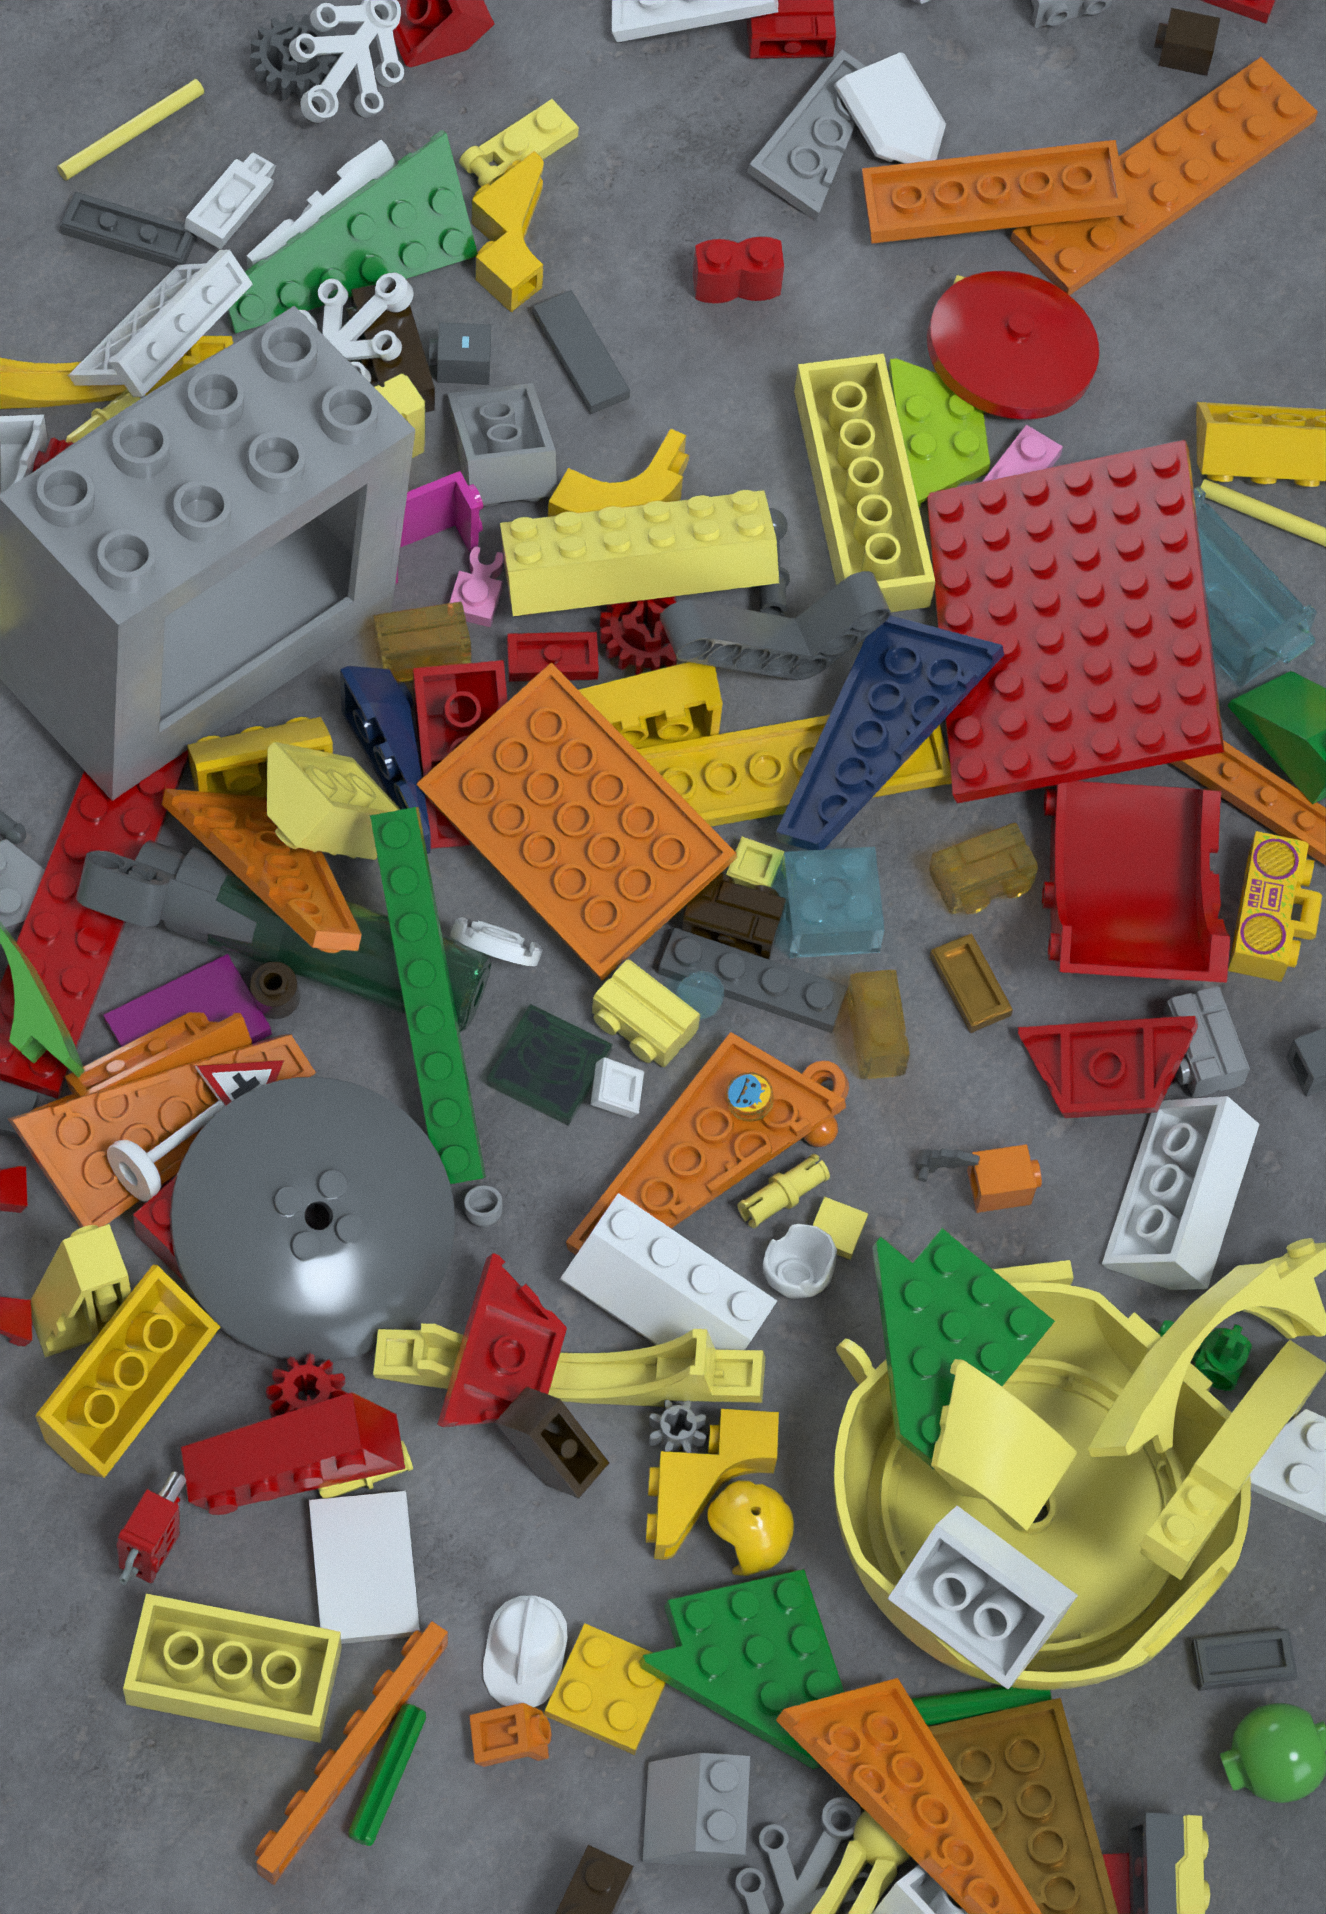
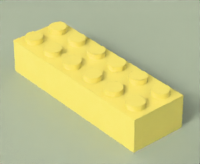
M884 354L798 364L794 393L836 585L850 575L862 571H870L874 573L891 612L930 607L935 577Z
M741 490L734 494L713 497L700 495L689 500L673 502L652 501L646 505L624 508L611 506L600 511L584 513L563 512L557 516L535 519L521 517L511 522L500 523L504 565L513 616L779 583L777 540L764 490Z

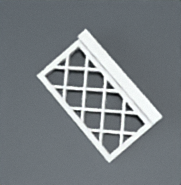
M219 250L207 263L177 265L68 375L75 386L125 385L133 397H143L253 285L230 250Z

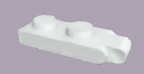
M254 152L244 162L238 159L234 160L186 217L184 229L222 249L271 190L274 180L270 177L274 173L276 165Z

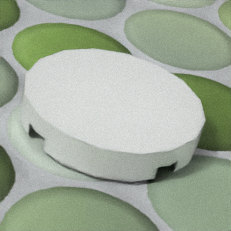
M463 917L455 920L450 933L454 940L472 949L525 966H537L543 951L536 942H531L530 948L523 946L525 939L520 937L518 933L479 920L478 922L473 921L471 927H467V919Z

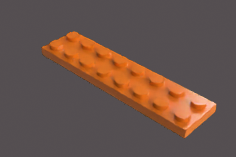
M1260 57L1119 156L1127 199V215L1017 227L1012 231L1010 241L1055 286L1071 295L1315 122L1318 111Z

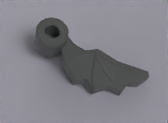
M942 1148L940 1151L922 1149L919 1151L915 1165L920 1171L918 1180L926 1182L928 1174L934 1173L938 1168L946 1167L952 1169L960 1166L978 1165L980 1156L965 1153L959 1149L948 1150Z

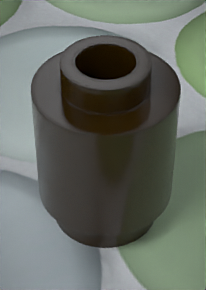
M268 962L261 965L254 972L250 983L255 1005L263 1015L272 1019H282L291 1015L297 1009L300 1002L299 986L293 970L280 962ZM274 987H280V988L277 989V990H270L271 988H274Z

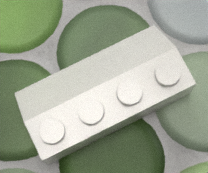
M1228 1096L1163 1100L1158 1112L1151 1113L1102 1265L1107 1269L1169 1290L1208 1289L1259 1123Z
M619 1193L559 1279L655 1345L679 1338L692 1329H707L715 1350H745L777 1302L773 1297Z

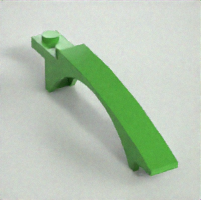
M0 921V944L5 951L10 965L14 984V1019L9 1042L33 1063L48 1050L79 1078L85 1070L64 1021L37 970Z

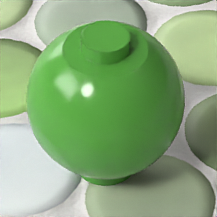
M1271 1703L1251 1711L1237 1726L1231 1750L1220 1753L1233 1791L1246 1787L1257 1797L1275 1803L1297 1801L1312 1793L1326 1775L1325 1722L1322 1721L1315 1724L1308 1711L1288 1703Z

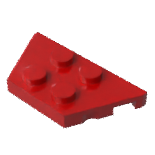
M1196 1016L1029 1026L1018 1027V1034L1064 1118L1157 1113L1198 1029V1020Z
M495 1253L486 1258L437 1423L438 1426L443 1428L496 1423V1420L526 1386L549 1394L567 1327L552 1311L545 1309L541 1305L539 1297L527 1284L519 1285L503 1268L502 1265L505 1261L500 1255Z

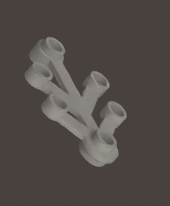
M837 1797L825 1805L821 1815L823 1833L798 1880L787 1850L789 1843L787 1831L780 1825L771 1824L764 1827L760 1832L758 1847L761 1853L769 1858L783 1903L780 1914H810L824 1895L828 1887L817 1890L816 1888L841 1841L849 1840L853 1837L856 1822L862 1814L859 1806L853 1800L846 1797ZM842 1814L848 1818L849 1826L846 1829H837L833 1826L831 1818L834 1815ZM771 1833L779 1835L783 1844L777 1849L769 1848L764 1842L766 1835ZM752 1867L745 1868L738 1873L735 1881V1891L741 1899L745 1900L749 1914H770L763 1895L766 1885L765 1877L760 1870ZM861 1872L854 1883L857 1881L866 1882L869 1873ZM745 1877H754L759 1882L760 1887L755 1892H747L742 1888L741 1880ZM852 1886L842 1904L855 1903L858 1895L854 1893Z

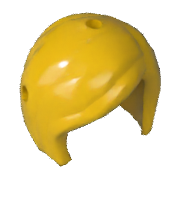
M752 1481L733 1482L710 1503L708 1508V1522L712 1530L723 1540L735 1547L739 1564L732 1570L734 1575L749 1576L761 1571H768L786 1555L793 1537L794 1520L790 1507L774 1489L763 1484H754Z

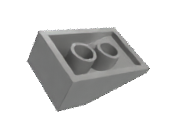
M533 383L447 393L461 473L468 486L471 484L476 486L482 498L483 506L490 507L501 502L517 500L537 501L553 495L557 488L556 450Z

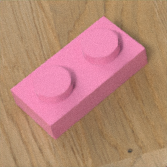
M1026 425L983 482L1051 468L1061 456L1063 446Z

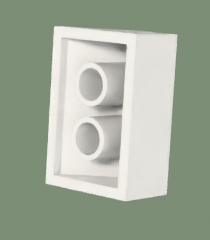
M956 1506L935 1525L888 1599L1005 1688L1009 1689L1056 1629L1078 1595L959 1506Z

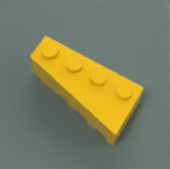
M687 662L579 689L581 694L635 749L719 734L723 703L715 666Z

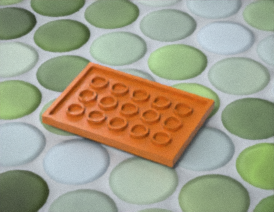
M552 663L416 784L429 801L601 981L738 858L736 852Z

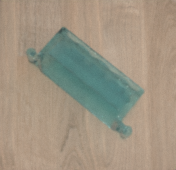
M1198 486L1194 489L1213 659L1241 688L1279 660L1288 664L1315 644V638L1310 630L1317 611L1312 605L1304 607L1278 579L1279 577L1243 542L1242 538L1228 526L1207 502L1203 504L1206 492Z

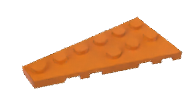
M165 789L162 805L312 948H318L328 953H337L341 950L358 951L362 934L322 851L315 853L309 849H292L287 846L275 833L278 826L267 816V797Z
M898 1678L789 1707L781 1712L776 1721L968 1914H1042Z

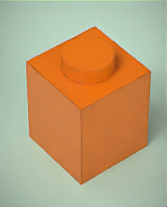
M1027 1144L972 1152V1154L980 1156L979 1164L968 1166L967 1169L976 1213L1032 1204L1036 1189L1042 1185V1177L1038 1160L1030 1159Z

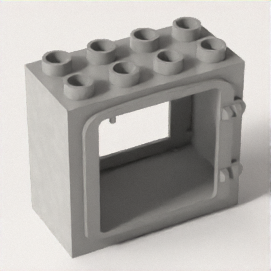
M295 306L243 339L178 375L82 437L33 473L0 493V679L113 801L188 750V744L196 743L199 739L209 736L392 612L415 428Z

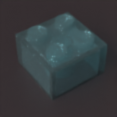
M875 847L784 852L780 879L782 897L787 898L784 917L789 958L880 953L885 929Z

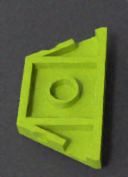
M897 358L890 359L888 367L890 383L920 509L921 503L927 500L929 493L958 487L963 482H971L989 472L990 458L983 410L972 406L957 396L936 372Z

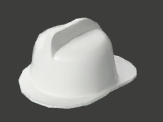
M518 1596L506 1601L494 1614L485 1650L483 1680L490 1695L503 1706L525 1703L532 1707H537L545 1703L551 1697L561 1676L567 1643V1623L561 1610L549 1600L538 1596Z

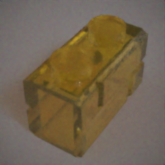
M462 601L373 615V633L380 668L390 669L396 681L412 680L413 668L471 663V641Z
M1015 822L932 853L929 866L930 875L938 891L941 892V897L949 913L952 915L965 910L966 914L980 912L991 903L990 900L1005 894L1009 899L1025 894L1031 889V884H1034L1038 870L1037 861L1029 846L1026 845L1025 838Z
M896 970L860 972L850 975L846 996L860 1079L896 1077L906 1074L910 1051L908 1039L905 1036L906 1027Z

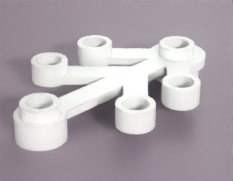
M362 0L361 5L334 6L330 3H322L311 12V23L320 32H327L338 23L362 24L355 35L313 37L310 34L303 33L291 41L289 46L290 54L294 60L301 63L309 61L316 55L341 54L321 85H316L303 94L300 105L305 118L315 123H322L337 112L339 101L336 93L354 67L360 94L357 95L354 101L357 113L362 117L370 118L382 110L384 102L377 90L375 77L381 85L391 87L401 81L404 76V68L398 61L392 31L398 26L401 16V7L397 0ZM375 9L381 12L382 19L377 16ZM321 11L328 15L329 23L322 20ZM376 36L382 62L376 67L374 75L369 45ZM300 42L308 47V54L302 52L299 46ZM385 67H389L393 71L394 78H390L386 74ZM365 97L372 101L373 109L367 107ZM312 101L318 103L320 112L313 107Z
M398 273L384 274L376 283L375 295L342 327L343 305L347 301L348 292L336 279L324 281L318 289V296L325 304L323 335L347 360L381 358L385 361H391L397 358L401 353L402 344L391 331H381L371 340H356L385 310L400 312L406 309L413 299L412 286ZM396 285L391 293H386L390 287ZM338 289L337 295L334 298L328 299L329 293ZM299 310L317 328V322L309 312ZM392 341L389 349L381 350L384 343ZM350 362L371 382L370 372L360 362Z

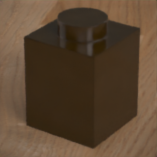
M1171 8L1168 23H1159L1154 48L1162 49L1158 66L1207 76L1214 52L1220 18Z

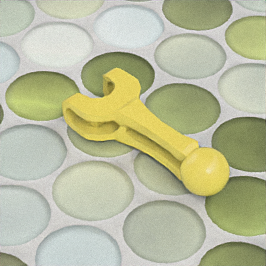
M866 1811L858 1818L854 1829V1840L849 1841L839 1868L824 1895L810 1914H836L854 1881L867 1863L871 1864L873 1868L848 1914H872L882 1894L897 1876L896 1866L903 1864L909 1859L910 1855Z

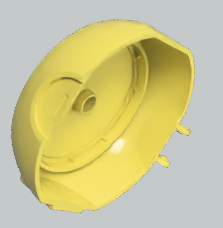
M1045 1282L1009 1283L1055 1322L1002 1387L1041 1417L1078 1452L1045 1503L1048 1510L1047 1517L1040 1522L1032 1523L1028 1531L1014 1529L985 1499L961 1496L936 1470H933L896 1439L887 1361L885 1360L874 1369L865 1351L855 1342L845 1338L836 1347V1350L859 1386L852 1392L847 1402L839 1427L835 1449L834 1495L841 1535L853 1567L873 1601L907 1638L938 1661L966 1675L1001 1685L888 1599L935 1525L956 1506H959L1078 1595L1056 1629L1011 1686L1014 1688L1036 1690L1072 1689L1097 1684L1124 1675L1146 1664L1185 1628L1233 1571L1240 1557L1247 1533L1251 1506L1250 1476L1181 1580L1139 1553L1141 1550L1139 1545L1148 1530L1187 1478L1196 1461L1232 1414L1231 1411L1208 1392L1213 1383L1191 1363L1189 1364L1181 1385L1176 1405L1173 1446L1165 1452L1156 1453L1153 1441L1150 1439L1143 1444L1142 1449L1128 1456L1091 1457L1088 1448L1106 1414L1146 1354L1161 1339V1336L1135 1312L1127 1318L1099 1292L1086 1288Z

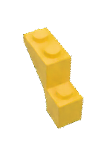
M535 151L522 161L519 159L511 163L503 176L491 185H483L472 199V224L490 240L479 250L476 256V281L510 312H513L538 292L543 284V263L531 253L524 241L543 189L541 175L544 161Z
M721 1409L718 1425L710 1424L708 1453L710 1454L661 1451L659 1467L649 1468L648 1496L657 1497L656 1514L647 1513L646 1543H655L654 1559L667 1560L675 1556L716 1491L724 1483L735 1477L750 1473L774 1474L777 1461L779 1412Z

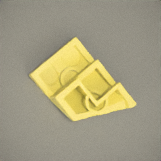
M955 1359L950 1369V1373L955 1375L950 1404L942 1408L940 1418L941 1432L939 1439L935 1443L931 1466L961 1496L985 1499L1014 1529L1028 1531L1078 1452L1049 1424L1014 1395L964 1360Z

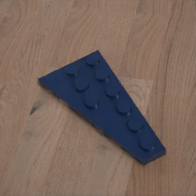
M890 615L889 619L869 634L862 644L776 831L778 841L821 853L1004 656L1003 645Z

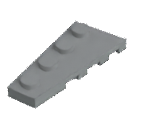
M843 49L750 163L747 170L749 175L814 221H816L856 124L836 91L834 84L845 75L867 67Z

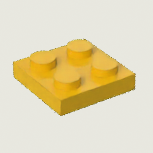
M584 1623L547 1704L544 1715L635 1755L666 1683L640 1667L639 1660L641 1657L653 1652Z

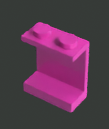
M461 471L407 492L400 548L453 526H456L470 553L475 546L478 547L479 532L483 531L482 522L479 517V510L483 509V502L474 484L468 486ZM397 567V575H396V583H395V584L398 583V567Z

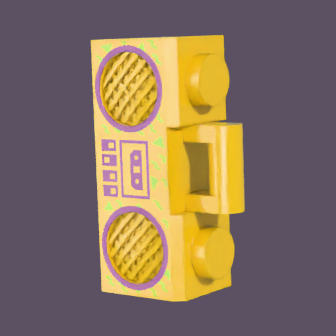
M1258 831L1255 832L1248 851L1228 971L1282 982L1287 967L1295 968L1299 956L1301 941L1293 940V937L1307 940L1316 938L1323 896L1319 892L1301 888V886L1309 887L1314 868V860L1306 859L1309 844L1305 841ZM1293 903L1302 905L1300 921L1291 920Z

